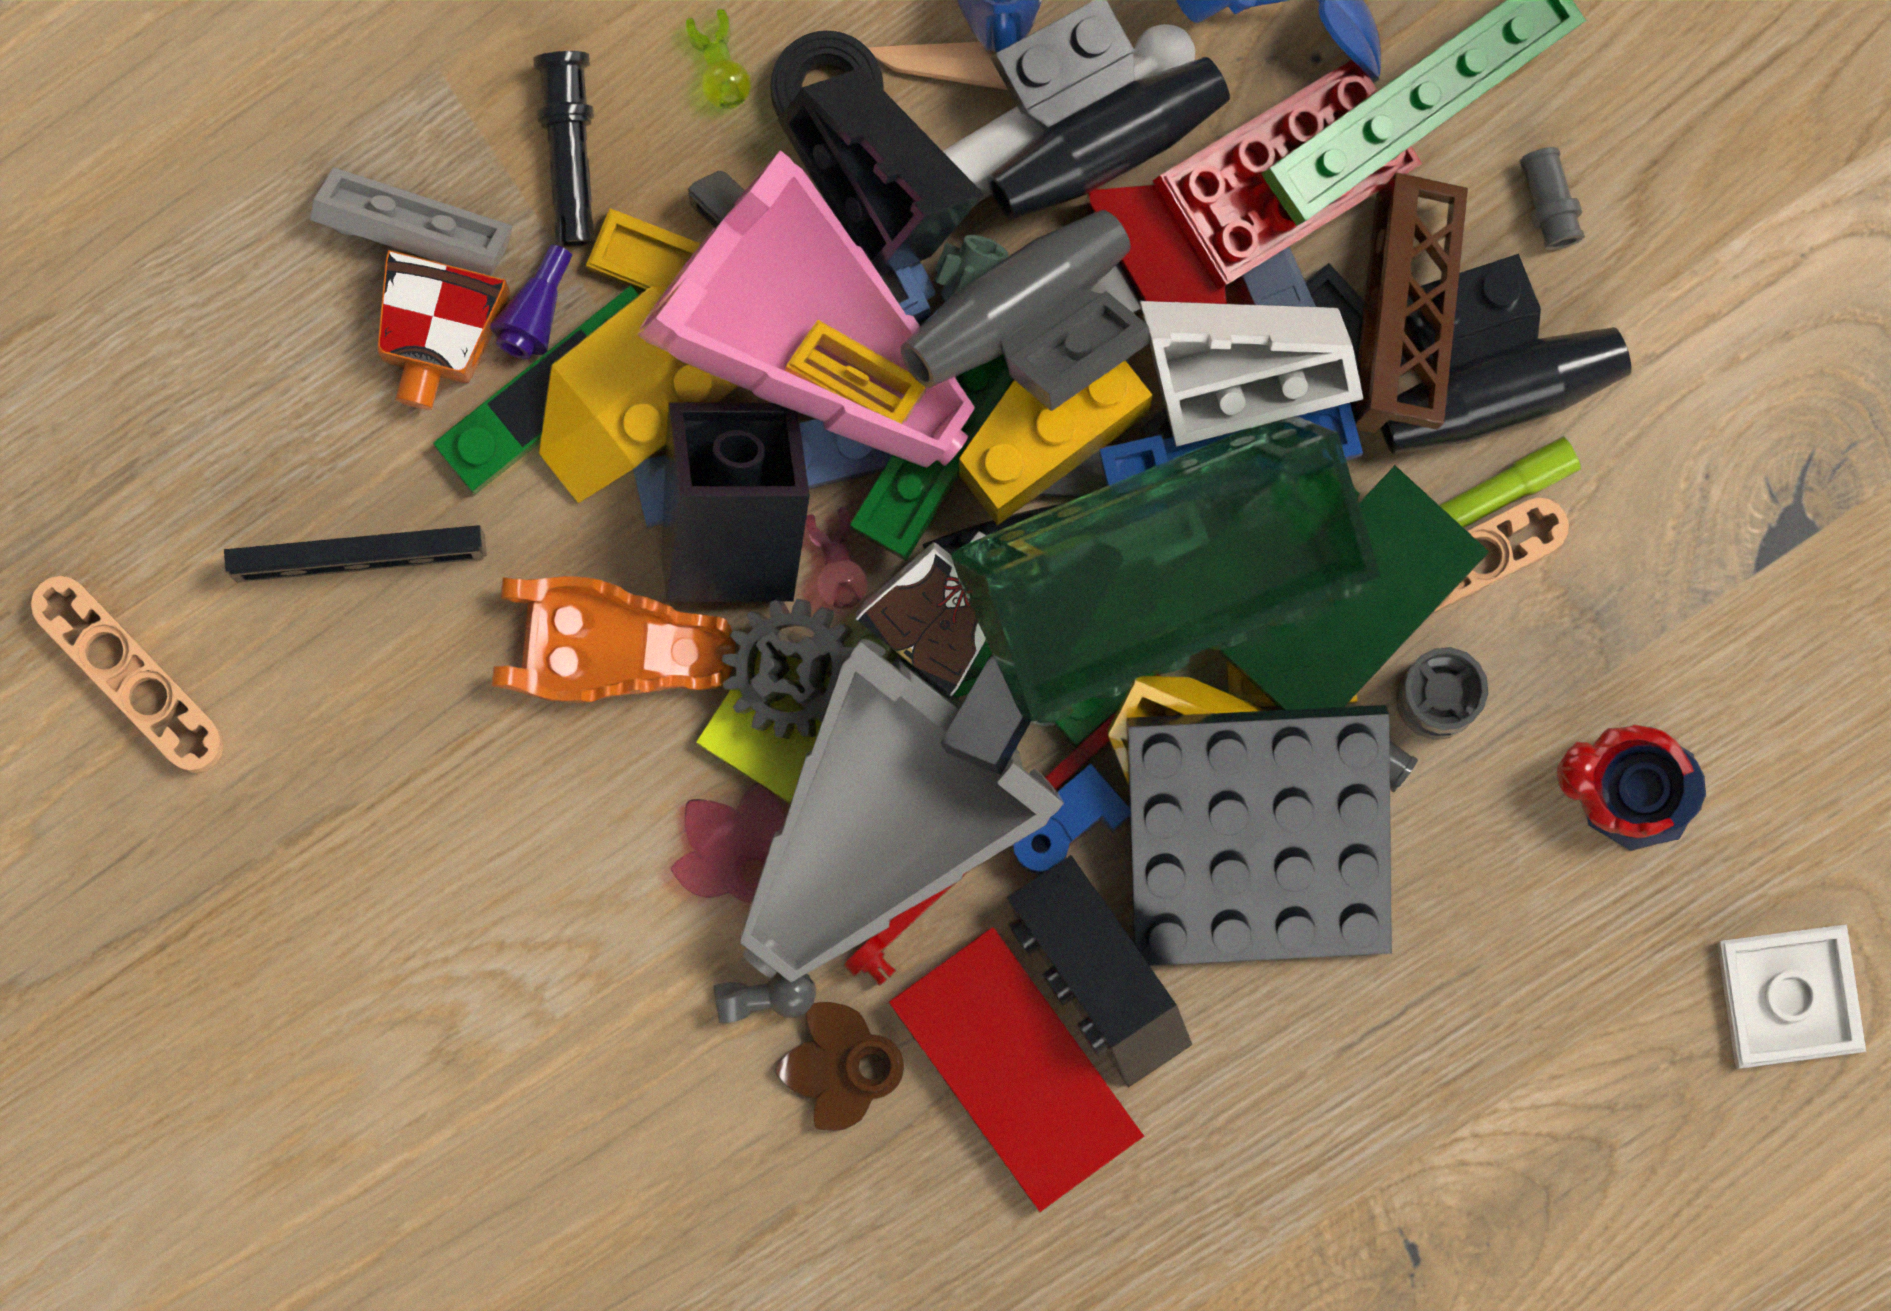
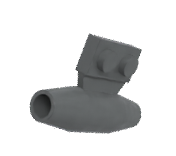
M1100 210L1032 240L954 293L901 345V355L906 367L920 384L931 388L994 360L1003 354L1009 370V376L1050 411H1053L1150 343L1149 326L1107 291L1102 294L1090 291L1129 253L1131 248L1130 240L1125 229L1110 212Z

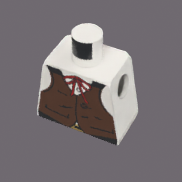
M981 532L974 536L956 559L933 542L862 603L857 609L856 620L952 696L960 686L1003 610L1004 598L986 583L1007 559L1008 554Z

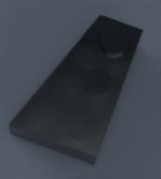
M862 67L802 87L777 120L828 206L855 245L863 249L880 276L930 258L984 195Z
M1072 855L1007 897L1016 917L1007 924L1014 937L1028 956L1038 950L1049 967L1048 970L1042 973L1048 986L1063 1006L1072 1001L1083 1018L1082 1021L1077 1023V1026L1097 1056L1104 1052L1107 1054L1128 1087L1192 1046L1177 1004Z

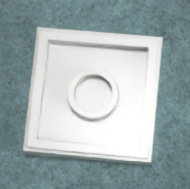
M1847 924L1717 942L1736 1069L1866 1052Z

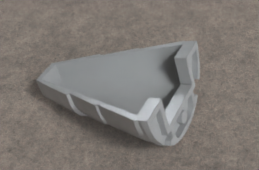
M867 639L860 640L853 649L851 656L842 664L813 750L806 755L783 828L774 832L741 932L740 943L746 947L743 956L752 966L770 978H773L778 972L788 981L793 982L889 928V920L962 880L963 874L1045 826L1049 818L1056 814L1064 804L1055 788L1038 770L1034 768L1028 773L1023 769L1019 756L1020 752L1017 749L1014 751L1001 775L946 753L940 742L963 703L955 696L948 694L920 670L898 656L893 664H890L882 657L886 650L881 645Z

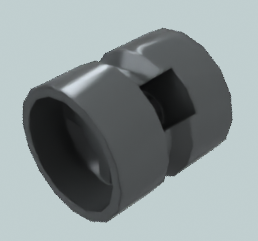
M1452 647L1435 648L1421 655L1401 678L1396 693L1398 712L1405 725L1417 735L1433 740L1451 738L1464 731L1484 709L1488 697L1487 676L1480 663L1467 652Z

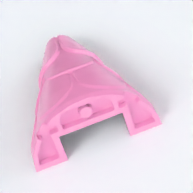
M780 150L734 203L735 206L727 213L719 225L713 228L647 315L637 335L647 343L669 352L682 362L751 390L755 396L823 421L824 429L926 468L936 460L945 466L966 442L968 435L961 428L975 409L955 377L927 388L920 402L914 406L908 420L900 424L784 371L787 363L818 319L910 372L903 361L901 345L920 325L914 316L905 314L863 249L855 245L804 170L794 164ZM816 346L815 349L817 351L823 353L824 355L830 357L831 359L835 360L836 362L842 364L845 367L850 365L855 369L861 371L862 373L868 375L869 381L894 394L900 399L904 397V394L898 392L897 390L872 377L866 372L846 362L845 360L827 351L821 346Z

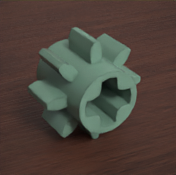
M967 235L960 248L946 243L935 267V271L938 272L935 281L944 285L941 292L942 298L947 301L961 288L1009 257L1007 250L997 242L978 235Z

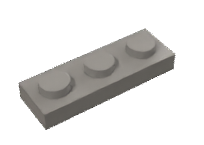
M334 167L313 200L310 216L311 221L332 227L339 233L357 235L391 246L403 254H415L446 265L489 276L493 275L506 251L512 230V225Z

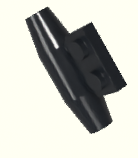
M1093 0L994 54L990 59L1021 114H1025L1046 129L988 175V185L999 208L1010 220H1014L1088 194L1171 148L1229 102L1230 93L1228 86L1215 63L1208 57H1202L1135 80L1133 56L1135 50L1107 0Z
M1519 253L1459 273L1444 424L1436 430L1388 420L1380 428L1381 434L1390 452L1396 454L1471 442L1561 412L1631 374V359L1626 343L1619 330L1615 327L1538 339L1541 307ZM1441 279L1421 285V288L1427 294L1440 285ZM1409 295L1407 298V307L1414 303ZM1439 296L1432 300L1437 309ZM1420 310L1406 318L1420 353L1434 344L1435 330ZM1433 355L1426 359V360L1429 361L1431 364H1432ZM1421 382L1398 394L1397 402L1427 408L1429 389L1424 382Z

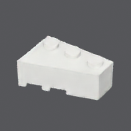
M1140 301L1144 321L1149 326L1151 352L1164 408L1176 446L1363 399L1353 346L1338 308Z

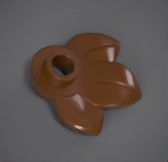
M817 1002L806 1013V1020L813 1041L805 1042L790 1051L777 1064L775 1073L792 1091L805 1097L817 1099L814 1107V1125L816 1129L829 1131L844 1130L863 1119L872 1099L885 1097L897 1088L903 1077L904 1061L900 1050L891 1040L884 1036L870 1033L864 1018L857 1010L838 1003ZM868 1055L879 1056L885 1064L883 1074L877 1079H867L860 1073V1062Z

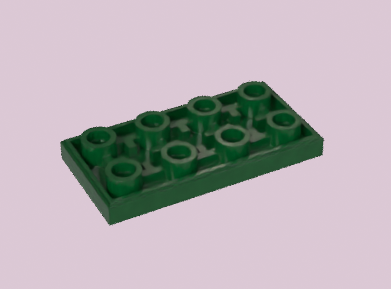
M1394 465L1223 646L1219 653L1281 710L1345 707L1487 556L1489 551Z

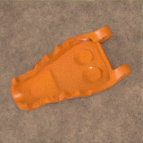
M563 576L543 579H513L506 577L502 579L501 599L515 603H526L528 608L522 667L517 668L510 665L494 666L491 684L493 687L513 690L547 701L580 703L593 702L613 696L656 692L669 688L715 689L720 688L723 682L730 678L733 666L722 662L723 655L735 654V641L730 636L732 633L730 624L722 617L676 611L671 606L645 596L630 594L617 585L595 578Z

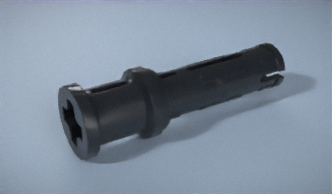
M581 51L543 53L535 56L533 62L534 69L541 71L543 107L537 110L538 122L541 123L542 128L547 129L552 200L555 216V245L577 247L585 246V244H594L596 240L592 221V197L586 142V126L591 125V119L594 118L593 106L587 104L584 68L590 65L589 53Z

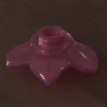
M755 783L744 794L736 811L732 807L716 801L704 799L689 800L685 808V830L694 851L685 854L671 867L672 873L680 884L689 892L700 897L712 898L730 893L736 899L751 904L758 883L751 884L746 882L742 878L741 872L743 866L749 861L757 860L764 864L774 832L783 828L785 817L776 798L763 785Z

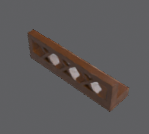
M1396 172L1385 184V188L1376 194L1357 364L1363 399L1354 401L1352 410L1357 430L1376 433L1388 420L1436 430L1444 424L1468 188ZM1418 197L1449 204L1447 224L1434 235L1430 233L1416 214ZM1414 236L1420 243L1415 248H1413ZM1443 238H1445L1444 250L1438 243ZM1424 251L1427 252L1441 271L1440 285L1427 294L1410 273L1411 260ZM1409 295L1414 303L1407 307V298ZM1439 296L1437 309L1432 300ZM1418 310L1422 312L1435 330L1434 344L1421 353L1404 332L1405 319ZM1403 354L1408 362L1400 367L1401 355ZM1433 355L1431 368L1426 359ZM1411 369L1415 370L1429 389L1427 408L1397 402L1399 378Z

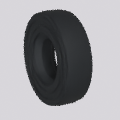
M816 31L796 39L781 53L771 75V100L778 118L801 90L806 75L818 66H836L845 73L862 67L884 90L882 72L875 56L862 42L842 32Z

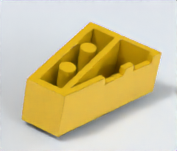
M1126 360L1053 411H1050L1014 380L960 456L959 476L995 523L999 525L1098 452L1099 449L1106 446L1148 415L1151 408L1152 394Z

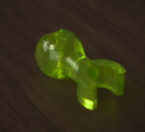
M718 9L716 12L719 29L715 33L716 41L714 43L710 42L708 36L697 31L694 19L688 18L686 20L688 39L693 47L703 52L708 66L702 80V92L706 99L721 109H732L744 103L752 87L751 77L741 64L731 59L727 46L731 30L729 17L725 10ZM728 95H736L738 97L733 102L724 100Z

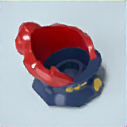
M1632 725L1629 727L1608 728L1593 745L1588 742H1576L1567 750L1557 766L1559 787L1566 797L1580 800L1587 816L1588 826L1630 851L1679 840L1688 823L1701 811L1706 797L1705 776L1697 760L1694 758V754L1680 746L1676 739L1666 731L1653 728L1652 726Z

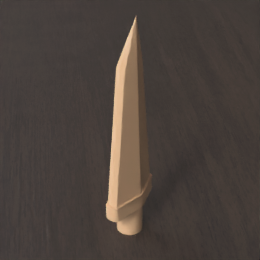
M980 42L868 48L876 60L897 73L1008 90L990 59L997 52L993 50L986 51Z

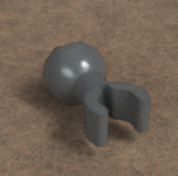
M777 972L766 984L747 986L739 982H727L713 986L719 1023L739 1021L748 1017L751 1012L773 1009L783 1017L796 1018L807 1013L814 1004L816 997L815 983L808 974L793 982L788 981Z

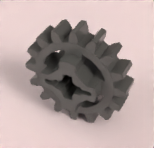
M796 599L792 612L789 613L784 602L774 600L770 601V618L767 619L761 613L755 611L747 614L749 623L753 628L749 634L735 630L732 631L730 636L741 647L738 654L723 655L722 662L736 667V676L724 681L723 685L724 689L741 691L743 695L733 706L736 713L745 714L753 710L756 711L751 727L756 730L765 731L775 721L776 737L790 739L795 724L802 737L811 738L816 736L815 721L818 719L821 722L823 721L842 664L851 656L854 649L853 647H845L843 643L853 631L849 625L840 624L833 628L829 627L834 616V611L821 607L811 617L810 601ZM802 626L816 634L812 637L807 636L801 642L795 643L781 629ZM758 651H760L762 656L759 674L754 676L755 660ZM786 656L803 660L796 668L800 676L799 682L783 678L790 670L788 663L785 661L787 659ZM832 661V675L830 683L826 688L824 685L826 666ZM786 695H792L798 704H802L804 709L796 712H783L770 704L773 701H780Z

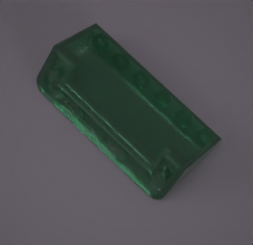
M1291 417L1248 428L972 541L957 549L951 556L961 587L1019 713L1030 721L1038 723L1060 720L1073 712L1072 705L1093 696L1103 699L1122 694L1131 688L1132 680L1148 673L1165 674L1179 670L1190 662L1189 656L1205 649L1221 650L1236 646L1247 639L1246 632L1262 625L1277 626L1293 622L1304 615L1303 608L1322 600L1334 602L1350 598L1361 591L1360 584L1381 576L1338 432L1300 417Z

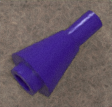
M551 244L534 278H530L491 322V331L497 336L496 344L506 353L520 359H530L532 354L544 355L547 353L558 297L557 287L572 258V254L567 249Z

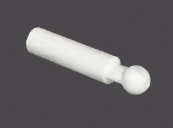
M1168 24L1148 28L1139 37L1134 49L1135 80L1194 61L1195 46L1188 33L1178 26ZM1016 106L946 148L943 152L984 193L977 202L979 203L992 195L988 185V175L1046 129L1025 114H1021Z

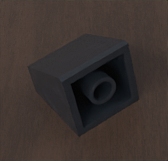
M669 402L661 547L666 602H770L774 600L794 602L810 499L798 412L775 403Z

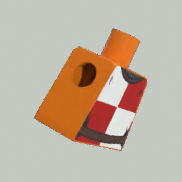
M388 250L385 264L378 353L383 362L403 367L395 398L396 401L411 407L432 410L441 377L462 383L470 382L493 334L491 322L505 308L508 302L510 290L505 279Z

